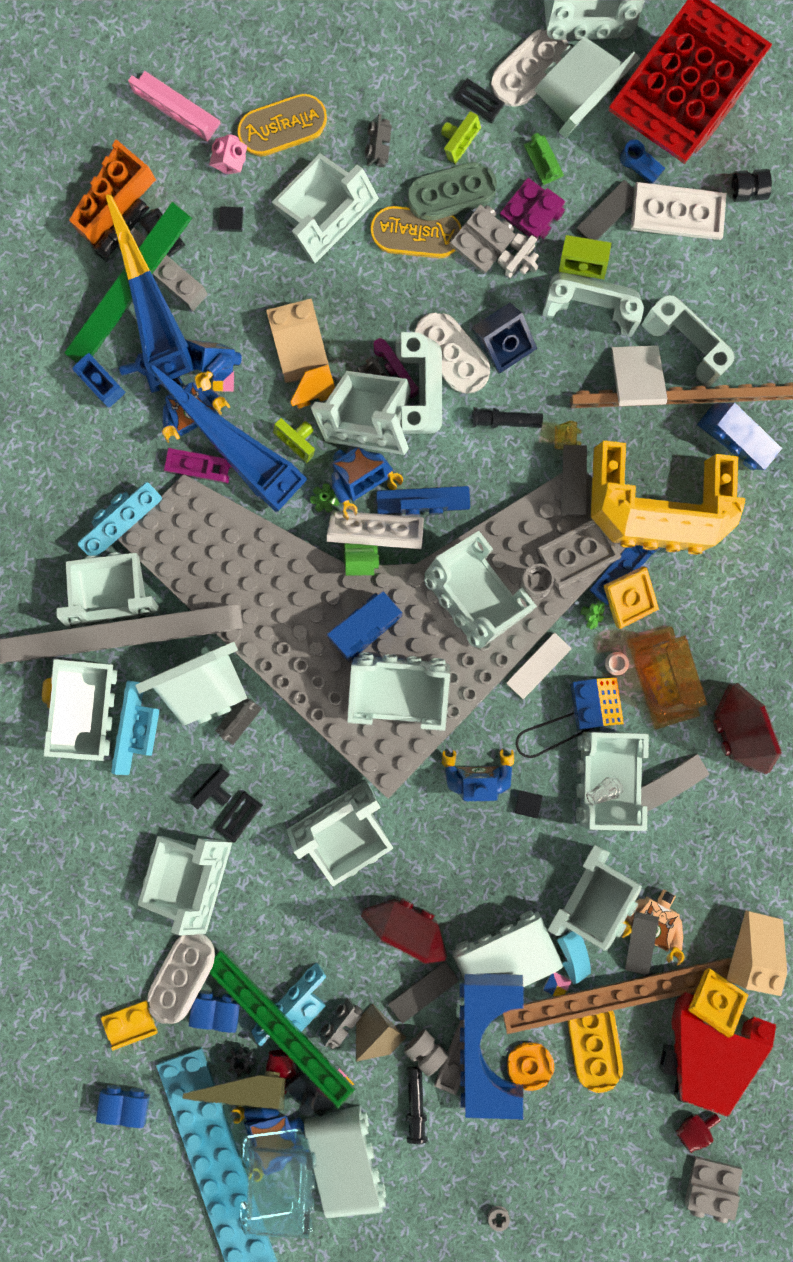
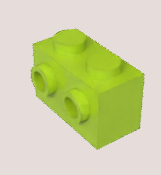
M566 235L559 272L605 279L612 243Z

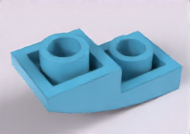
M570 930L558 938L557 941L567 958L562 964L573 985L591 974V966L583 938Z

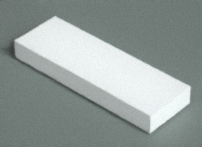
M553 633L506 684L524 699L572 648L556 633Z

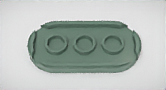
M475 162L421 176L412 183L408 190V207L418 218L433 221L476 209L480 204L485 206L495 196L497 187L496 176L487 166L485 168Z

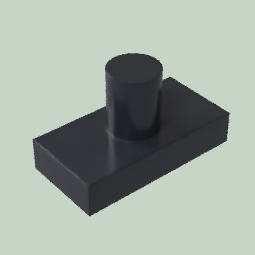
M223 764L190 797L191 805L197 810L209 797H212L221 806H224L231 798V795L220 786L230 776L229 770Z
M299 1071L286 1082L284 1090L301 1102L299 1111L305 1116H310L315 1112L321 1117L335 1106L303 1071Z

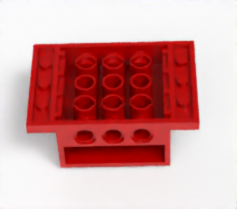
M687 0L609 106L608 111L683 164H686L692 154H696L708 142L733 108L751 80L756 67L770 50L772 43L710 0Z

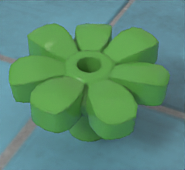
M323 484L322 489L318 486L313 489L316 496H311L310 501L312 504H317L315 507L316 511L322 512L325 508L327 513H331L333 511L332 505H339V501L335 498L336 495L333 489L330 490L329 484Z
M598 601L596 605L592 604L590 608L582 607L581 615L586 616L585 620L588 621L587 628L595 629L598 626V622L601 623L604 616L601 615L605 611L603 602Z

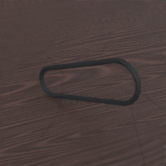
M574 712L523 730L516 738V749L523 757L535 758L591 729H585L535 755H525L521 752L518 745L521 735L574 715Z

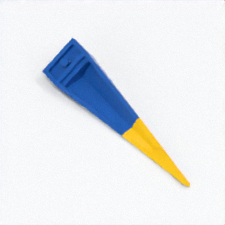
M106 195L130 285L144 365L155 387L162 383L150 370L151 365L158 368L170 379H175L196 369L187 349L189 346L113 197Z

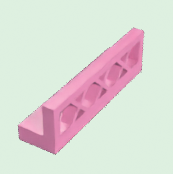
M144 71L139 79L132 75L128 80L135 94L207 142L221 124L220 120L146 71Z

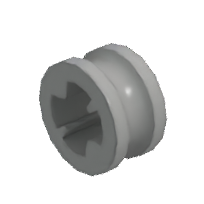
M502 1206L493 1207L488 1213V1222L493 1230L503 1231L509 1226L510 1218L508 1211ZM497 1213H501L502 1217L505 1216L501 1224H497L496 1220L492 1221V1219L496 1218Z

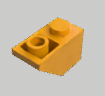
M328 364L304 372L290 400L292 406L297 405L298 408H303L311 405L310 400L319 398L320 401H324L329 398L335 386Z

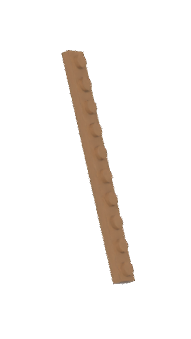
M793 382L786 383L784 386L766 383L762 384L761 387L743 384L739 385L738 388L719 385L715 386V389L695 386L691 390H683L682 387H672L666 391L667 403L660 405L793 400ZM601 390L599 394H590V391H577L570 399V408L620 406L617 393H613V390Z
M729 957L523 1003V1009H514L502 1014L507 1034L680 996L685 992L693 993L696 992L703 973L708 968L727 979L732 958Z

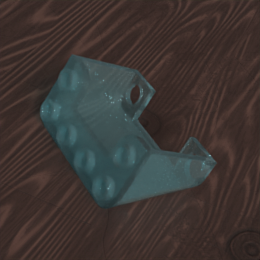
M301 1129L244 1136L243 1160L248 1171L247 1203L246 1201L241 1202L240 1224L244 1234L308 1239L309 1233L313 1231L310 1212L314 1210L311 1192L315 1189V1179L312 1173L313 1168L316 1167V1156L310 1150L308 1138L304 1137Z

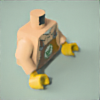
M663 889L657 901L647 896L645 899L636 900L635 902L638 903L636 912L660 917L654 945L667 952L670 949L671 952L666 958L667 962L670 963L673 960V956L678 959L677 965H680L684 961V954L682 952V921L679 918L680 914L670 909L676 896ZM635 911L632 916L627 915L623 922L626 927L622 938L632 932Z

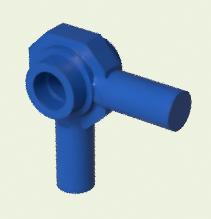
M143 353L138 354L134 363L119 367L121 375L138 371L146 376L151 393L160 391L159 385L154 387L144 365Z

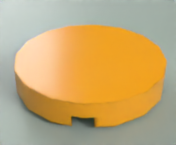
M523 1042L515 1046L509 1053L507 1072L511 1081L515 1084L523 1085L524 1090H539L546 1086L551 1076H553L554 1060L549 1050L542 1044Z

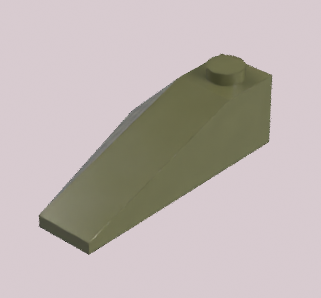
M265 1072V1076L258 1075L184 1093L182 1099L272 1108L284 1111L285 1079L279 1078L280 1073Z

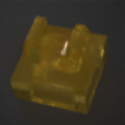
M567 421L555 426V449L563 450V445H581V442L577 441V435L582 433V430L577 428V422Z

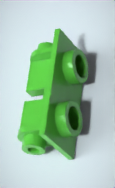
M539 133L531 136L532 141L524 144V147L543 186L563 177L564 174L545 135L540 136Z

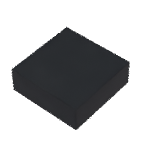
M220 206L219 230L243 232V207Z
M519 790L514 813L538 819L543 795Z

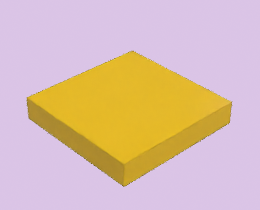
M642 566L603 585L615 626L619 629L659 610L647 567Z
M708 968L703 973L688 1010L725 1036L731 1037L738 1024L748 994Z

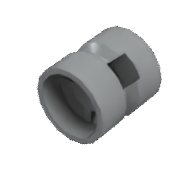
M539 563L529 566L523 574L520 588L525 590L531 600L545 598L554 584L552 570L548 566Z
M425 1029L420 1031L416 1038L414 1037L404 1049V1053L413 1062L418 1061V1068L427 1077L436 1072L449 1055L440 1044H434V1038Z

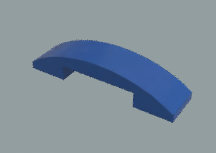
M641 545L626 548L620 554L622 556L621 559L610 565L590 588V591L607 606L609 603L603 585L640 568L657 549L646 550Z

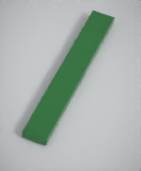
M171 202L139 247L151 274L154 273L192 220V217L174 202ZM125 268L64 352L74 362L78 363L88 353L92 357L133 302Z
M220 950L215 955L209 974L332 1103L339 1108L356 1088L223 950Z

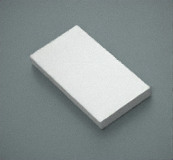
M636 182L634 185L631 230L721 240L724 229L726 193Z
M331 511L327 542L414 549L422 548L423 517L359 512L355 516L354 512H347L349 519L346 520L342 515V511Z

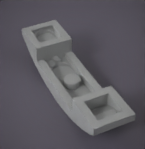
M699 755L692 756L678 764L677 767L641 787V805L647 806V812L674 798L709 775Z

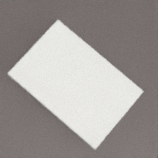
M612 347V362L619 406L666 404L667 393L659 347Z

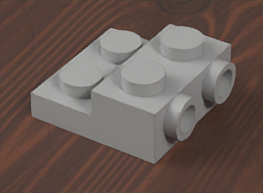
M480 204L449 245L481 273L485 274L516 234L512 232L514 228L509 222H501L495 217L496 212L488 205L483 207Z
M694 1156L684 1202L690 1213L701 1218L705 1214L713 1215V1219L721 1223H728V1219L735 1221L740 1199L738 1189L743 1169L738 1166Z

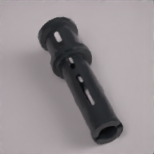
M140 198L123 215L129 231L150 209ZM115 227L111 230H106L104 232L105 236L100 242L91 247L105 262L110 260L109 256L117 247L120 248Z
M473 407L472 427L474 428L477 425L491 426L493 429L498 428V426L542 428L543 413L499 411L497 408L484 410Z
M408 1067L409 1113L406 1116V1121L409 1124V1136L407 1137V1143L424 1144L428 1142V1136L425 1135L427 1115L423 1109L422 1071L418 1067H413V1069Z

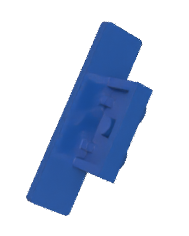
M468 486L377 491L378 514L406 513V516H418L420 512H429V515L443 514V511L470 509V491Z

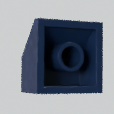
M510 302L471 327L479 345L499 374L538 349L523 313Z

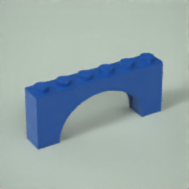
M465 974L464 983H460L459 989L460 998H464V1005H460V1020H464L465 1026L460 1027V1042H465V1049H460V1064H465V1071L460 1072V1086H465V1093H461V1108H465V1118L523 1120V1085L508 1082L497 1076L485 1062L480 1047V1042L486 1028L496 1017L510 1010L523 1009V975Z

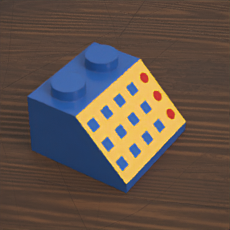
M617 678L584 680L570 684L577 730L624 724Z

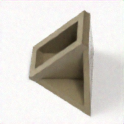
M373 1004L362 1014V1017L356 1023V1061L390 1055L407 1038Z

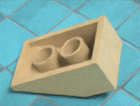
M312 299L266 310L286 383L300 380L306 370L328 364Z
M745 910L726 980L748 990L781 996L787 976L783 919Z

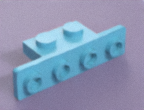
M145 482L131 495L127 492L117 494L111 500V505L108 508L99 510L93 516L92 524L94 528L78 541V546L88 556H99L162 500L161 495L149 482Z
M126 682L115 753L112 761L111 773L115 775L130 774L133 753L152 756L160 709L141 706L143 692L139 694L135 686L141 682Z
M317 963L309 968L302 978L275 1004L301 1032L326 1006L319 997L312 993L326 978L324 971ZM258 1024L251 1031L256 1043L260 1046L270 1037Z

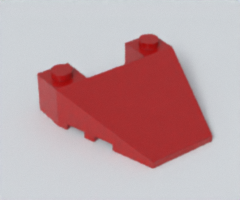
M685 992L676 999L671 1021L676 1043L674 1044V1049L678 1059L677 1074L681 1101L728 1117L772 1050L776 1024L753 1016L744 1022L741 1036L733 1034V1036L727 1037L711 1025L705 1024L701 1018L688 1010L694 995Z

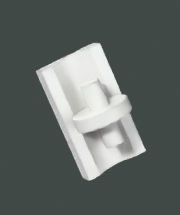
M518 233L511 242V246L518 251L517 255L514 257L505 250L498 258L499 265L506 270L505 275L509 278L512 277L521 264L523 266L519 271L523 275L528 270L536 272L538 269L535 261L539 256L533 252L528 257L537 241L534 236L528 239Z

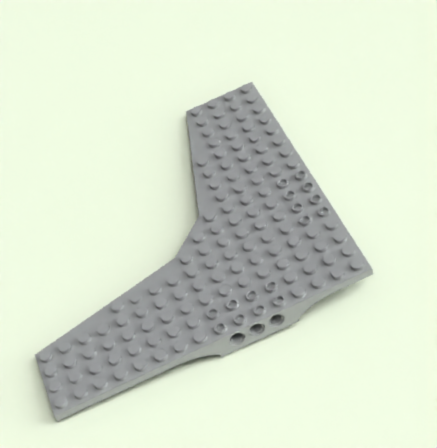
M561 473L417 564L379 565V569H374V575L346 576L345 563L186 475H182L161 496L162 500L118 539L131 553H137L140 562L191 611L240 605L243 629L215 634L226 644L234 642L238 649L235 653L387 799L398 790L434 750L468 717L609 566L607 565L560 590L553 584L545 598L532 600L537 607L531 613L483 648L473 647L468 642L465 633L455 625L450 613L440 605L438 597L424 582L425 572L437 556L477 531H480L493 548L485 560L511 594L514 595L520 589L521 579L526 569L533 564H543L536 551L537 547L592 520V476L588 473L586 477L585 516L561 515ZM477 541L479 548L483 550L482 545ZM614 543L621 554L626 547H621V543ZM384 591L402 611V617L362 652L374 654L373 657H383L385 654H392L398 656L397 659H407L408 656L421 657L422 661H431L432 658L445 659V663L450 665L445 731L421 729V722L373 718L372 725L348 723L351 665L353 660L348 663L331 644L327 634L337 625L344 622L353 611L366 605V601L373 594L377 593L379 595ZM520 598L522 604L527 607L525 601Z

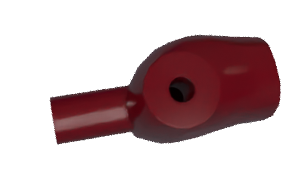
M282 1049L269 1051L266 1072L280 1073L279 1078H284L286 1085L287 1080H290L297 1074V1065Z
M695 1113L686 1118L675 1132L688 1152L692 1153L709 1146L714 1141L709 1129L721 1122V1120L714 1113L703 1121Z

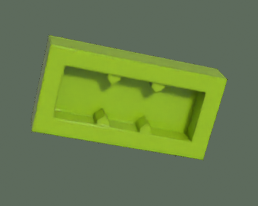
M470 111L459 128L446 122L441 130V135L450 139L444 148L447 159L455 165L481 129L477 114Z
M280 418L274 424L273 434L305 463H308L313 457L315 448L305 440L314 431L313 427L304 421L294 430Z

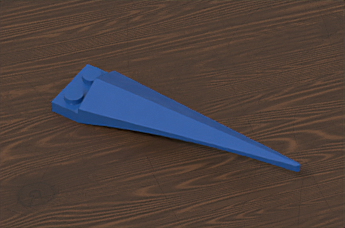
M150 366L152 373L248 487L275 512H278L306 482L307 478L291 462L228 422L158 368Z

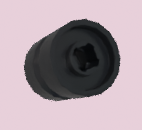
M757 169L752 174L748 170L734 171L731 183L735 193L732 194L733 201H749L751 197L754 201L768 200L772 188L770 170Z

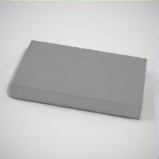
M593 519L536 548L543 564L552 570L554 584L558 590L622 557L615 544L612 543Z

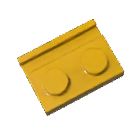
M147 1000L101 1017L106 1035L112 1045V1051L158 1033L153 1017L150 1014Z

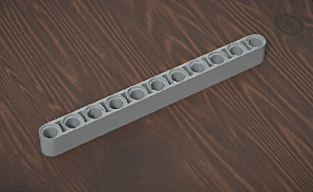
M229 605L0 639V664L243 629L240 605Z

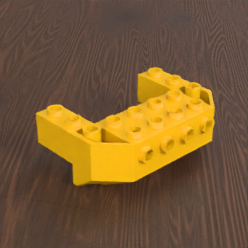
M603 440L594 447L591 518L612 543H621L620 546L626 548L641 545L646 550H656L660 547L666 548L667 552L688 550V554L698 555L702 554V551L718 544L739 524L745 505V498L737 497L738 456L715 454L704 461L703 504L698 505L636 498V486L624 484L626 443Z

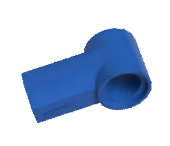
M633 139L627 142L620 154L622 165L633 169L649 184H653L665 169L664 166L645 151L643 143L639 140ZM628 151L634 152L636 157H631Z

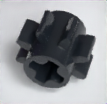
M244 1044L241 1045L239 1050L232 1047L230 1052L233 1056H227L225 1059L226 1062L230 1063L228 1071L237 1072L238 1077L244 1071L250 1074L251 1067L249 1065L256 1063V1059L251 1058L253 1049L245 1050ZM237 1058H238V1059L244 1058V1059H245L244 1064H243L242 1062L239 1063V1064L236 1063Z

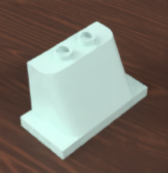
M583 37L573 48L569 45L560 55L562 60L558 64L553 62L545 70L546 76L534 91L565 122L559 130V133L564 138L572 132L584 117L639 61L640 57L635 52L624 62H621L586 37Z
M319 153L272 203L276 210L295 227L292 233L308 258L316 263L379 198L363 168L356 165L348 173Z
M346 371L325 403L315 402L311 407L325 442L405 455L409 449L400 426L402 422L401 406L407 405L410 394L407 379Z
M110 553L106 557L87 556L82 560L66 562L68 607L57 608V618L68 629L161 616V608L152 596H145L140 560L137 553Z
M234 642L135 685L139 694L153 688L183 726L196 720L199 724L212 719L211 714L217 712L218 716L231 711L230 706L247 698L229 658V654L238 651Z
M366 780L286 829L293 851L298 859L310 853L332 886H335L347 877L355 875L360 869L376 862L379 857L393 849L389 839L373 815V812L381 807Z
M157 836L155 847L150 857L148 871L143 880V888L138 906L174 920L171 931L174 934H206L232 843L225 840L198 839L197 845H193L172 838Z
M594 845L583 865L586 868L565 908L559 909L548 931L555 935H564L570 929L601 949L608 950L615 937L619 938L624 932L626 925L623 922L627 915L632 916L636 910L638 903L635 900L642 886L604 864L610 852Z

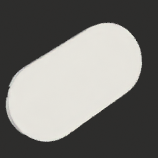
M544 29L533 32L494 71L491 83L494 96L505 102V105L513 107L529 102L537 94L534 90L546 76L545 70L553 62L558 64L562 60L560 55L569 46L568 41L553 40L548 37L547 30Z
M430 313L424 316L418 322L415 332L425 335L440 345L442 351V378L457 392L467 394L481 390L488 382L490 375V364L485 354L450 315Z
M204 934L182 935L173 944L148 992L149 1011L156 1021L163 1024H174L181 1021L187 1015L214 963V947L207 936Z

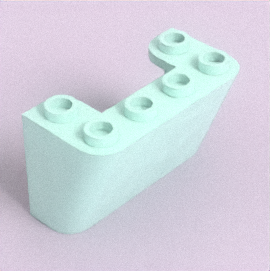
M544 0L547 35L553 40H581L583 37L587 39L628 38L636 29L645 0Z
M665 296L650 310L641 326L653 336L664 335L673 325L706 355L696 369V376L708 389L731 366L735 358L734 351L681 300L675 296Z
M401 332L395 340L397 358L403 363L419 364V406H401L402 422L400 426L403 434L436 433L442 426L441 347L437 342L421 333Z
M477 531L437 556L426 570L424 578L426 586L438 597L440 605L450 613L455 625L462 629L467 636L468 642L477 648H483L537 607L523 588H520L512 595L485 560L493 548L480 531ZM477 541L482 545L483 550L479 548ZM520 598L525 601L527 607L522 604Z
M361 652L359 656L354 657L351 665L348 723L372 725L373 718L421 722V729L445 731L450 665L445 663V659L432 658L431 661H422V658L417 656L397 659L398 656L392 654H385L383 657H373L374 654L368 652Z
M54 659L44 756L103 761L104 755L109 756L110 740H105L106 731H111L112 717H108V708L114 706L115 694L110 693L111 684H116L117 670H113V665Z
M583 732L582 736L578 737L577 747L578 750H581V760L577 761V773L581 774V784H577L576 788L577 797L580 798V807L576 809V820L580 821L582 827L589 830L647 831V806L641 805L642 758H648L649 734Z
M530 910L521 914L517 926H513V924L507 925L500 929L501 933L493 937L489 934L478 940L479 943L476 945L469 943L468 940L455 946L456 950L452 952L463 978L465 979V974L523 975V987L560 970L563 964L538 911L533 913Z
M360 1105L327 1113L321 1117L307 1118L304 1122L307 1144L326 1218L382 1213L383 1207L386 1206L385 1186L383 1182L379 1183L378 1168H373L371 1161L374 1158L372 1143L367 1144L365 1136L369 1134L367 1112H362Z

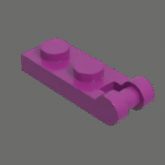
M382 338L376 339L373 344L374 353L377 357H383L386 362L384 367L391 377L395 375L396 378L407 379L410 387L409 397L411 399L418 395L419 388L388 343Z
M168 448L164 471L229 484L230 477L228 472L232 466L225 458ZM214 465L220 466L219 474L212 473Z

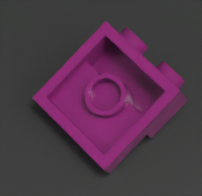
M527 178L500 212V216L527 237L534 236L538 241L540 237L545 239L552 229L550 224L555 219L558 222L566 211L564 209L566 201L549 188L544 190L530 178Z

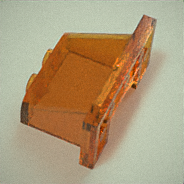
M668 627L627 640L654 729L699 717L698 708L707 705L686 635L675 637L673 627Z

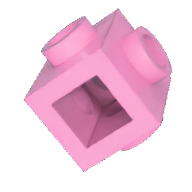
M230 134L216 138L212 145L209 165L225 174L241 172L242 165L246 159L247 145L240 142L238 137Z

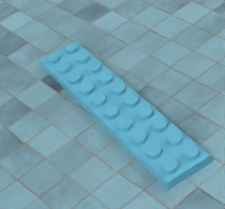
M202 1047L158 1063L156 1066L224 1261L277 1262L222 1103L182 1099L184 1093L215 1086Z

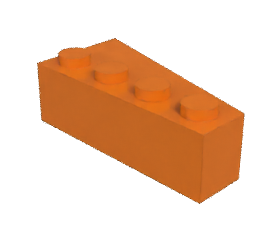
M115 139L112 145L113 150L110 155L106 156L103 160V167L98 176H94L90 183L91 188L87 195H83L69 219L77 232L92 245H96L103 238L104 232L114 226L106 195L113 197L123 216L136 200L156 181L149 166L117 139Z

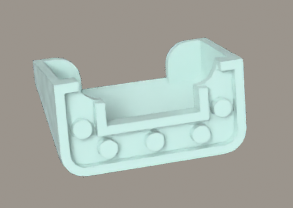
M559 272L550 281L542 316L554 318L558 311L568 309L570 300L613 309L612 321L617 322L620 326V334L632 337L641 322L644 306L639 293L632 288Z

